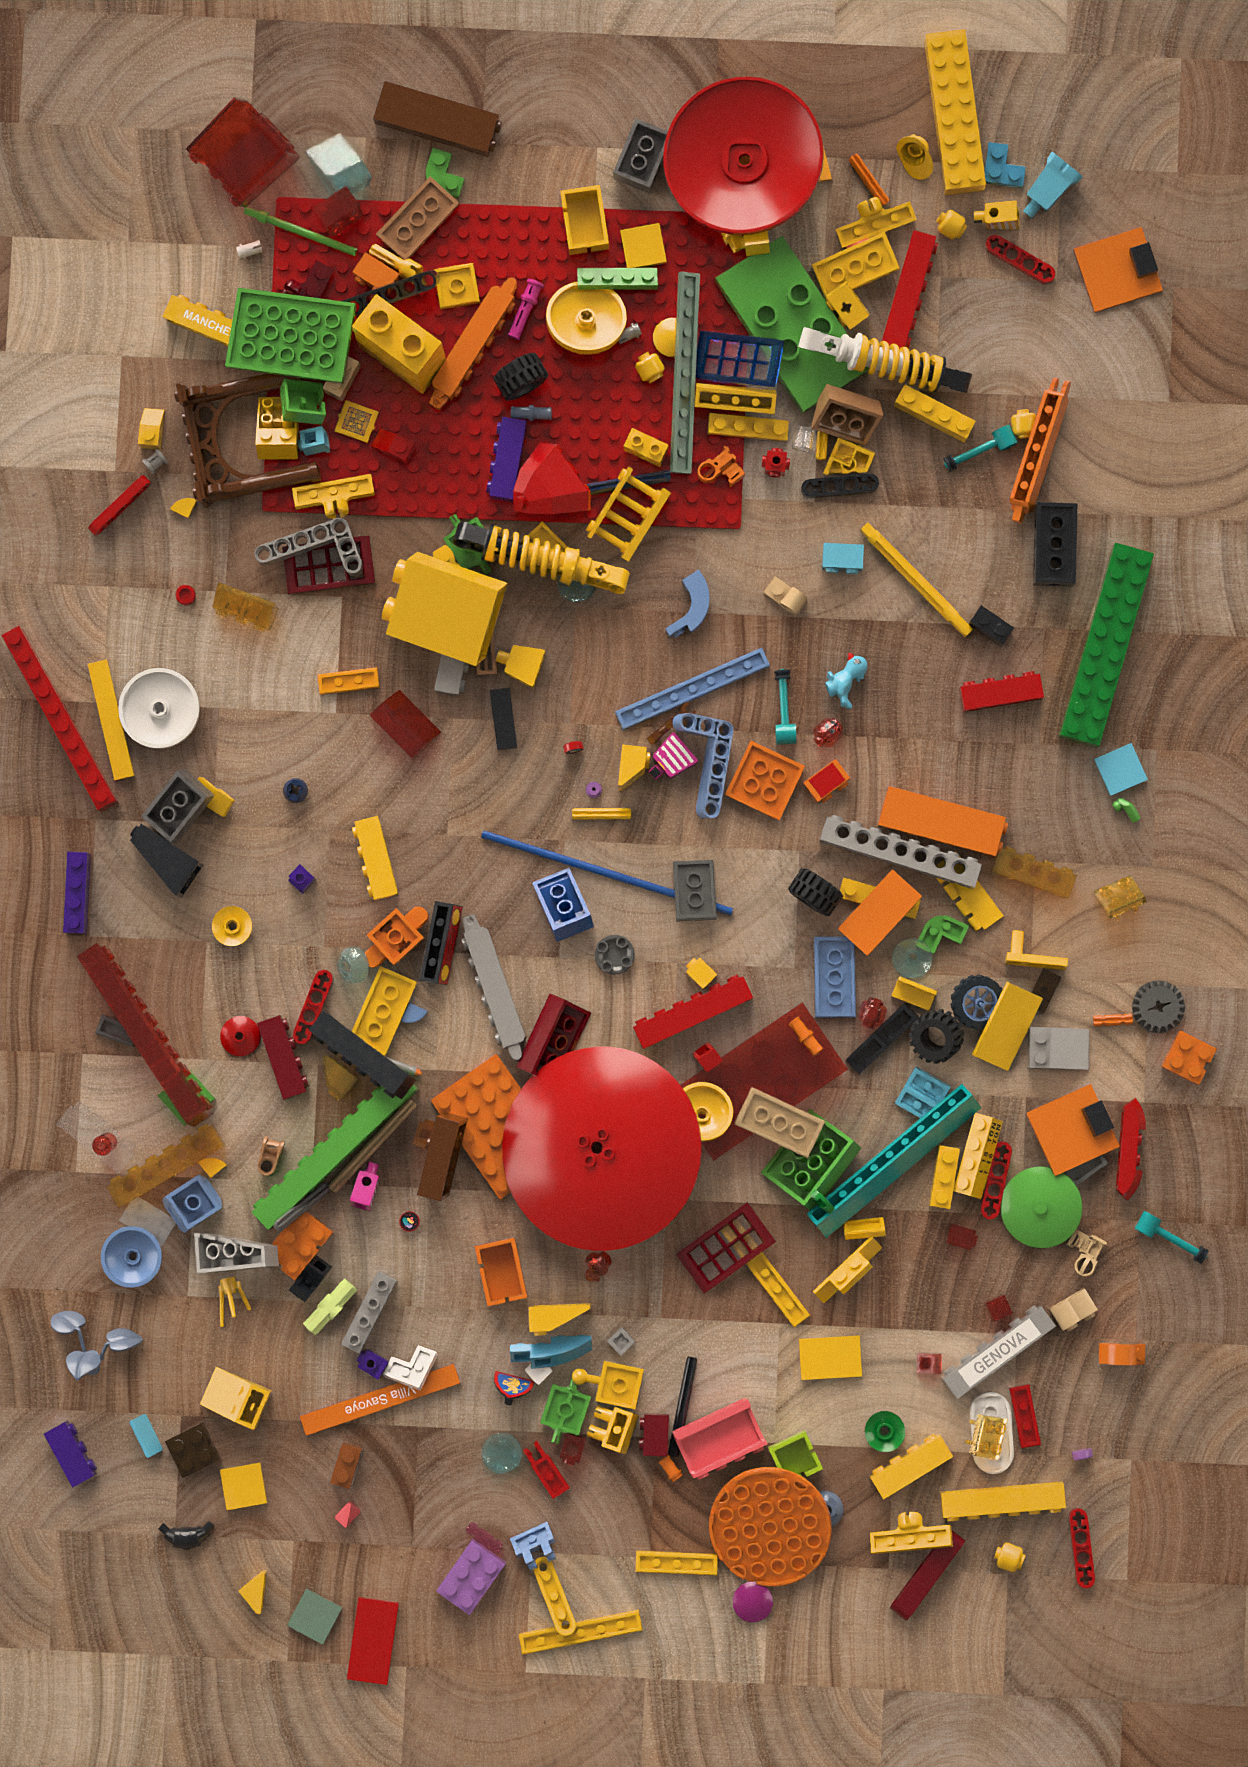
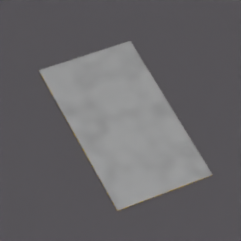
M136 1195L133 1196L119 1219L120 1222L127 1226L146 1229L156 1237L161 1247L176 1224L171 1216Z

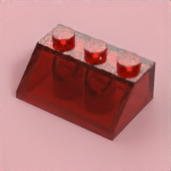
M400 689L384 700L370 714V717L412 760L442 733Z

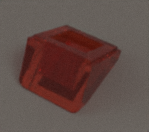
M917 1353V1373L941 1374V1353Z

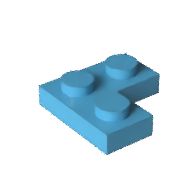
M989 142L984 171L986 183L1023 188L1026 167L1006 164L1008 145Z

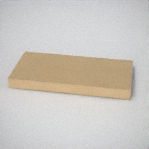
M751 1087L734 1124L808 1158L825 1121Z

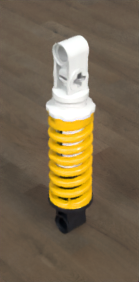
M804 327L798 347L836 356L835 360L837 362H846L847 368L850 371L863 372L865 367H868L869 375H873L875 370H878L879 378H883L885 373H888L890 381L894 380L895 376H898V382L901 384L909 376V386H913L916 380L919 379L918 388L923 389L927 385L928 390L934 394L938 391L940 385L967 393L972 378L971 373L946 368V357L932 355L929 357L926 352L919 354L915 349L909 352L907 347L899 349L897 344L889 346L886 341L879 343L876 338L868 341V338L861 333H857L855 338H851L846 334L838 338ZM830 341L833 343V346L827 349L825 342Z

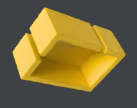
M600 185L560 191L569 254L587 253V248H591V252L609 249Z

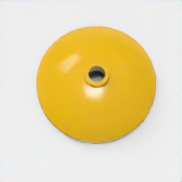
M706 1082L693 1083L683 1088L697 1114L702 1142L711 1141L723 1135L729 1128L733 1117L732 1102L726 1092L720 1087ZM699 1114H704V1115H705V1118H704V1119H700V1118L698 1117V1115H699Z

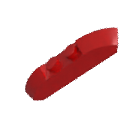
M1136 1098L1122 1107L1120 1147L1118 1150L1115 1189L1126 1201L1135 1193L1142 1177V1170H1136V1166L1140 1165V1154H1137V1149L1142 1143V1134H1139V1130H1146V1120L1143 1109Z

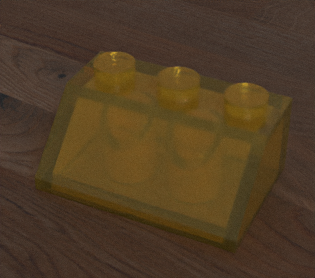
M220 582L217 584L212 606L217 615L227 618L229 615L235 618V622L246 625V623L253 624V628L264 632L265 629L271 631L279 610L274 602Z

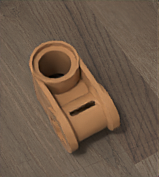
M268 1136L264 1137L257 1164L258 1171L262 1175L272 1176L275 1174L283 1153L285 1141L279 1142L269 1139ZM266 1161H270L273 1165L270 1172L262 1170V1165Z

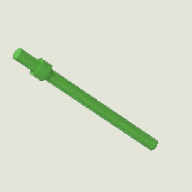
M247 206L244 209V214L258 219V222L272 224L353 256L357 253V248L273 217L266 211H258Z

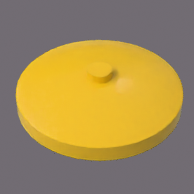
M573 282L559 289L550 299L546 313V324L552 338L563 348L579 354H596L611 348L622 337L626 326V309L621 298L612 289H578L577 282Z

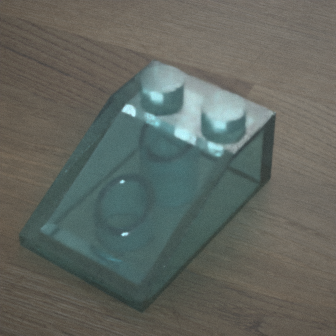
M341 134L305 151L335 203L370 185L371 174L362 159Z

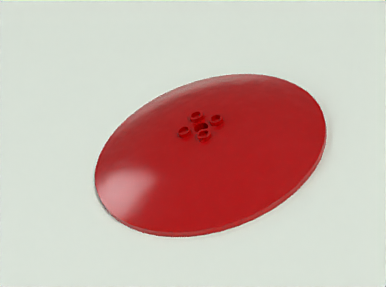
M607 1046L583 1048L568 1052L544 1065L537 1071V1076L533 1075L518 1093L508 1113L503 1132L502 1159L504 1172L510 1191L520 1209L546 1235L568 1246L584 1250L612 1251L624 1249L644 1242L658 1234L677 1217L686 1205L697 1182L701 1166L702 1138L700 1125L695 1109L685 1090L661 1065L644 1055L622 1048ZM596 1142H600L603 1147L602 1151L598 1154L594 1153L592 1149Z

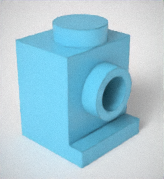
M323 426L299 431L300 439H298V446L300 451H303L306 456L330 452L328 434Z

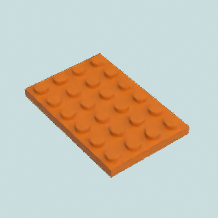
M495 1054L430 1101L440 1114L447 1112L468 1118L462 1146L498 1198L502 1199L511 1192L503 1167V1132L508 1113L521 1087L499 1056Z

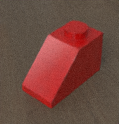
M383 429L379 430L371 446L406 465L416 448L414 442Z

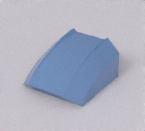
M200 1174L162 1199L164 1207L178 1228L184 1233L222 1208L220 1196L209 1180Z

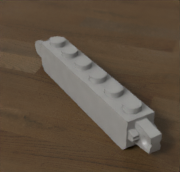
M474 914L463 918L465 929L463 934L465 938L461 940L464 949H469L471 957L468 960L471 969L476 968L478 974L475 977L478 988H483L485 995L481 997L485 1008L488 1006L490 1008L491 1014L488 1017L491 1026L496 1025L498 1033L495 1034L498 1045H503V1048L508 1047L512 1059L517 1061L523 1055L520 1043L524 1041L526 1036L488 929L480 927Z

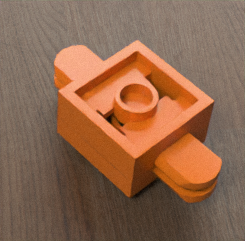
M419 906L414 907L405 916L397 908L393 910L367 934L374 944L363 955L365 964L371 968H376L388 958L396 966L425 940L418 930L428 922V912Z

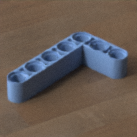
M678 714L673 719V727L676 731L708 738L696 803V813L702 819L715 818L719 815L733 737V726L728 721L697 714ZM683 718L687 720L686 727L682 724ZM702 722H704L705 724L704 731L701 729ZM720 726H722L724 730L722 735L719 732ZM717 745H718L719 748H720V753H719V755L716 753V746H717ZM714 765L717 768L716 774L712 771ZM710 785H712L714 789L712 795L709 792ZM707 805H709V807H710V813H709V814L706 813V806H707Z

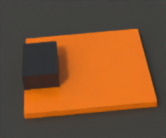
M1142 227L1073 249L1094 313L1163 291L1157 274L1158 267Z
M1091 1084L1026 1113L1054 1176L1120 1147L1112 1130L1114 1128L1102 1100H1098Z

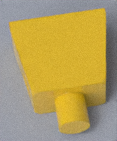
M513 645L510 653L499 650L496 662L506 665L504 670L506 675L534 689L546 652L543 649Z

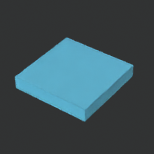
M1132 743L1094 759L1110 796L1148 780Z

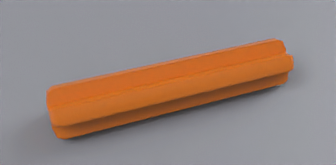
M858 154L851 156L849 162L873 197L880 199L882 206L886 205L889 202V198Z

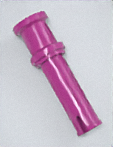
M533 279L527 280L526 290L520 297L521 305L508 333L509 337L520 340L531 309L538 303L537 297L540 290L544 288L542 283Z

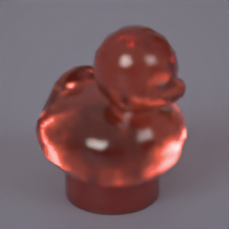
M601 1251L600 1253L592 1252L587 1255L585 1263H587L589 1269L585 1271L586 1280L589 1282H599V1276H604L608 1272V1268L612 1264L608 1253Z

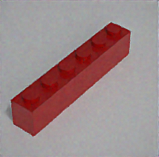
M913 230L882 341H886L889 346L897 344L899 349L901 347L909 349L911 338L908 337L910 330L914 331L917 319L913 318L914 313L920 310L922 300L919 299L920 292L925 293L928 282L924 278L926 273L930 274L933 265L930 257L931 254H936L939 244L935 242L936 236Z
M734 975L727 979L728 983L722 986L720 983L709 987L710 991L703 995L701 991L691 995V1000L686 1003L683 1000L672 1004L673 1009L665 1011L663 1008L653 1013L655 1017L649 1020L646 1017L635 1022L636 1026L633 1029L642 1048H648L753 999L744 976Z

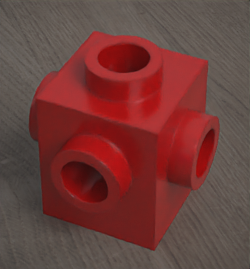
M781 448L767 450V455L762 456L761 467L765 468L764 474H768L769 477L773 478L784 476L785 470L790 468V458H787V452H783ZM772 460H780V463L774 464Z

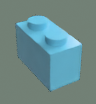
M824 543L822 570H826V573L836 574L838 571H846V574L856 575L858 572H862L864 545Z

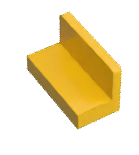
M898 977L891 996L929 1011L938 991L903 977Z

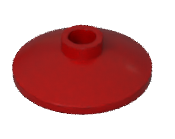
M236 1016L229 1019L223 1025L220 1033L222 1046L228 1053L234 1056H247L256 1050L261 1039L258 1025L252 1019L245 1016ZM238 1032H241L243 1034V1038L241 1040H238L236 1038V1034Z

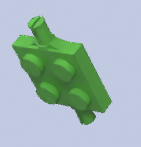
M454 514L449 519L455 528L443 540L452 550L461 567L470 570L473 567L480 566L484 574L488 575L487 570L489 573L492 570L486 560H481V553L459 548L453 544L458 523L461 522L457 514ZM477 517L467 522L484 528Z
M572 1378L569 1387L552 1384L540 1421L541 1424L550 1426L555 1430L551 1442L554 1443L558 1435L556 1444H559L562 1433H572L579 1436L591 1399L590 1395L583 1394L577 1390L578 1384H573Z

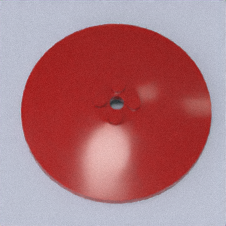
M748 76L728 78L715 82L693 95L674 117L667 132L663 151V164L667 183L680 207L699 224L714 231L731 235L762 233L782 225L795 216L814 193L820 180L824 160L821 132L813 113L805 102L793 91L777 82ZM741 157H750L749 164H740Z

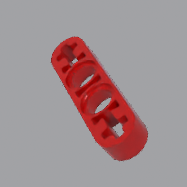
M999 235L988 237L985 248L993 256L1041 284H1050L1054 280L1056 274L1051 265ZM997 240L998 246L1001 248L1006 245L1007 247L1004 249L1003 254H1000L1001 249L998 247L992 249L990 241L994 242ZM1008 250H1015L1017 258L1014 260L1007 258L1006 252ZM1025 260H1032L1034 268L1031 270L1026 269L1023 265ZM1038 265L1041 266L1039 269L1040 271L1046 272V270H1048L1050 272L1049 275L1051 276V278H1042L1043 273L1039 271L1037 272V275L1034 274Z
M145 475L140 476L89 525L88 529L91 533L97 536L105 530L151 485V481Z
M319 970L313 979L293 1031V1039L298 1044H306L312 1038L313 1033L308 1028L305 1031V1034L308 1035L307 1039L303 1038L302 1041L299 1040L297 1032H302L304 1026H300L301 1022L312 1026L320 1016L334 979L332 973L328 970ZM327 973L329 982H324L323 988H327L326 991L314 988L315 984L318 986L321 984L319 976ZM314 992H320L322 994V1001L319 1003L312 1002L311 995ZM309 1010L315 1013V1019L312 1022H307L304 1019L305 1012Z
M1007 1142L997 1143L986 1180L980 1207L981 1215L986 1219H994L999 1214L1012 1155V1148ZM1002 1145H1005V1149L1008 1150V1153L1003 1154L1002 1160H1007L1006 1164L998 1161L994 1162L995 1157L998 1159L1000 1157V1152H997V1148H1001ZM997 1164L1004 1168V1173L1001 1176L993 1174V1167ZM993 1184L997 1185L1000 1189L997 1196H991L988 1192L989 1187ZM986 1197L998 1199L997 1204L993 1202L992 1208L995 1209V1213H991L990 1216H987V1212L984 1211V1208L989 1207L990 1201H986Z
M1074 1508L1070 1511L1068 1518L1075 1577L1078 1585L1087 1589L1091 1588L1095 1583L1087 1513L1083 1509ZM1076 1512L1084 1516V1518L1080 1519L1081 1526L1085 1525V1529H1073V1526L1078 1527L1077 1521L1073 1519V1516H1076ZM1078 1532L1086 1534L1084 1543L1080 1544L1075 1541V1535ZM1082 1552L1087 1553L1089 1556V1560L1085 1564H1080L1077 1560L1078 1555ZM1090 1566V1570L1086 1569V1574L1088 1577H1091V1580L1087 1581L1088 1584H1084L1083 1581H1080V1578L1084 1576L1083 1570L1078 1571V1567L1086 1568Z

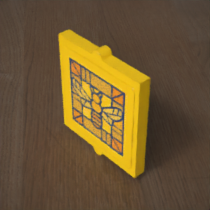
M346 400L341 414H338L339 420L335 432L368 443L372 430L375 429L374 425L379 412Z

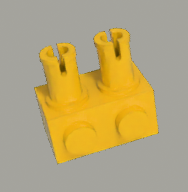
M598 1405L595 1410L600 1411L601 1414L594 1412V1418L607 1421L609 1425L607 1430L591 1424L589 1430L595 1433L588 1431L587 1437L601 1441V1446L626 1454L639 1415L614 1407V1410H610Z

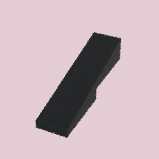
M906 1002L903 1003L846 1059L847 1063L860 1074L918 1019V1014Z

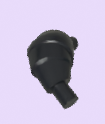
M208 1521L203 1528L198 1526L173 1527L170 1529L163 1523L158 1529L165 1535L164 1538L173 1547L190 1550L201 1546V1543L210 1535L209 1532L214 1528V1524Z

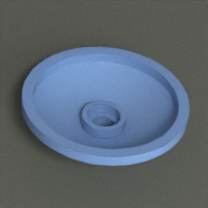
M128 1226L114 1231L106 1239L101 1250V1264L105 1274L114 1283L123 1287L133 1288L148 1283L156 1276L162 1263V1250L158 1240L152 1233L141 1227ZM131 1253H136V1260H131Z

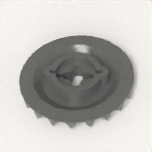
M1156 980L1148 982L1138 989L1133 998L1132 1011L1138 1024L1145 1030L1154 1033H1164L1174 1029L1181 1022L1184 1016L1185 1003L1181 992L1175 985L1167 981ZM1156 1001H1159L1160 1004L1169 1002V1005L1162 1008V1012L1154 1009L1148 1011V1009L1156 1005Z

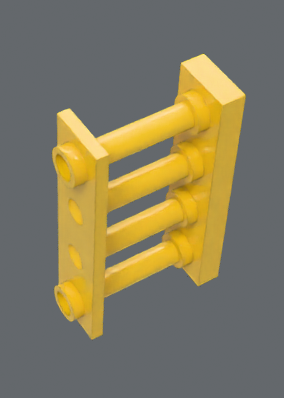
M629 466L627 470L622 469L617 478L620 481L597 519L595 521L591 520L586 528V531H588L587 537L592 538L594 533L618 547L620 552H622L621 557L628 562L671 494L663 487L661 491L658 489L656 491L631 476L630 474L633 469ZM625 482L652 497L651 500L654 502L651 507L645 508L622 494L620 490ZM617 499L641 514L643 520L640 525H634L611 511L609 508L614 500ZM606 516L629 530L630 534L633 535L631 540L623 542L599 527L603 518Z

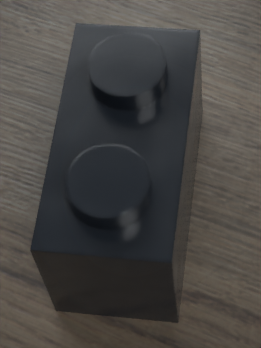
M982 605L969 622V625L974 630L1002 647L1014 629L1013 626Z

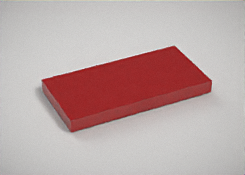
M358 1597L347 1680L382 1685L388 1684L399 1602Z

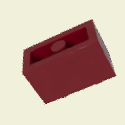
M644 1413V1418H640V1430H644V1438H639V1451H643V1456H668L669 1414Z

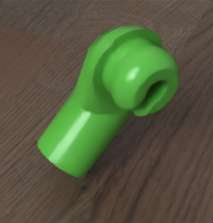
M1118 798L1117 801L1113 802L1112 806L1115 811L1120 812L1122 809L1126 811L1132 823L1141 818L1134 805L1127 800Z

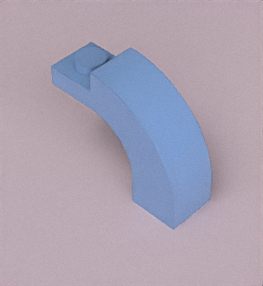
M700 570L682 580V584L691 598V607L683 618L665 628L669 638L672 636L675 638L679 637L685 632L684 629L686 627L690 634H692L703 623L707 615L709 589Z

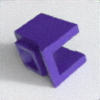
M301 864L288 876V881L302 894L317 880Z

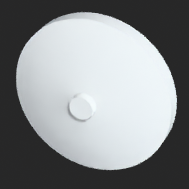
M165 668L148 669L134 676L124 687L118 706L119 718L127 734L139 744L154 749L170 748L183 742L196 727L200 713L198 695L192 684L181 674Z

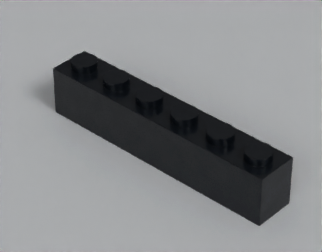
M322 1011L309 1029V1031L315 1034L313 1039L322 1045L324 1042L328 1044L327 1049L336 1056L340 1053L343 1056L341 1058L342 1061L349 1066L352 1064L357 1066L355 1070L362 1076L369 1075L371 1077L369 1081L378 1088L382 1085L385 1088L383 1092L391 1098L397 1096L402 1100L416 1081L407 1072L325 1011Z

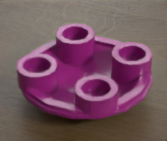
M756 1581L740 1585L735 1590L732 1599L736 1614L747 1622H759L765 1619L773 1606V1597L766 1586L756 1584Z

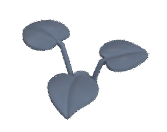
M63 1311L51 1317V1327L55 1332L71 1334L76 1330L78 1333L82 1351H73L66 1357L67 1368L77 1381L86 1374L95 1375L99 1373L100 1364L104 1360L107 1347L110 1346L112 1351L121 1352L143 1342L141 1336L129 1329H114L107 1334L106 1339L108 1342L104 1344L99 1355L95 1350L86 1351L80 1327L85 1325L86 1321L80 1313Z

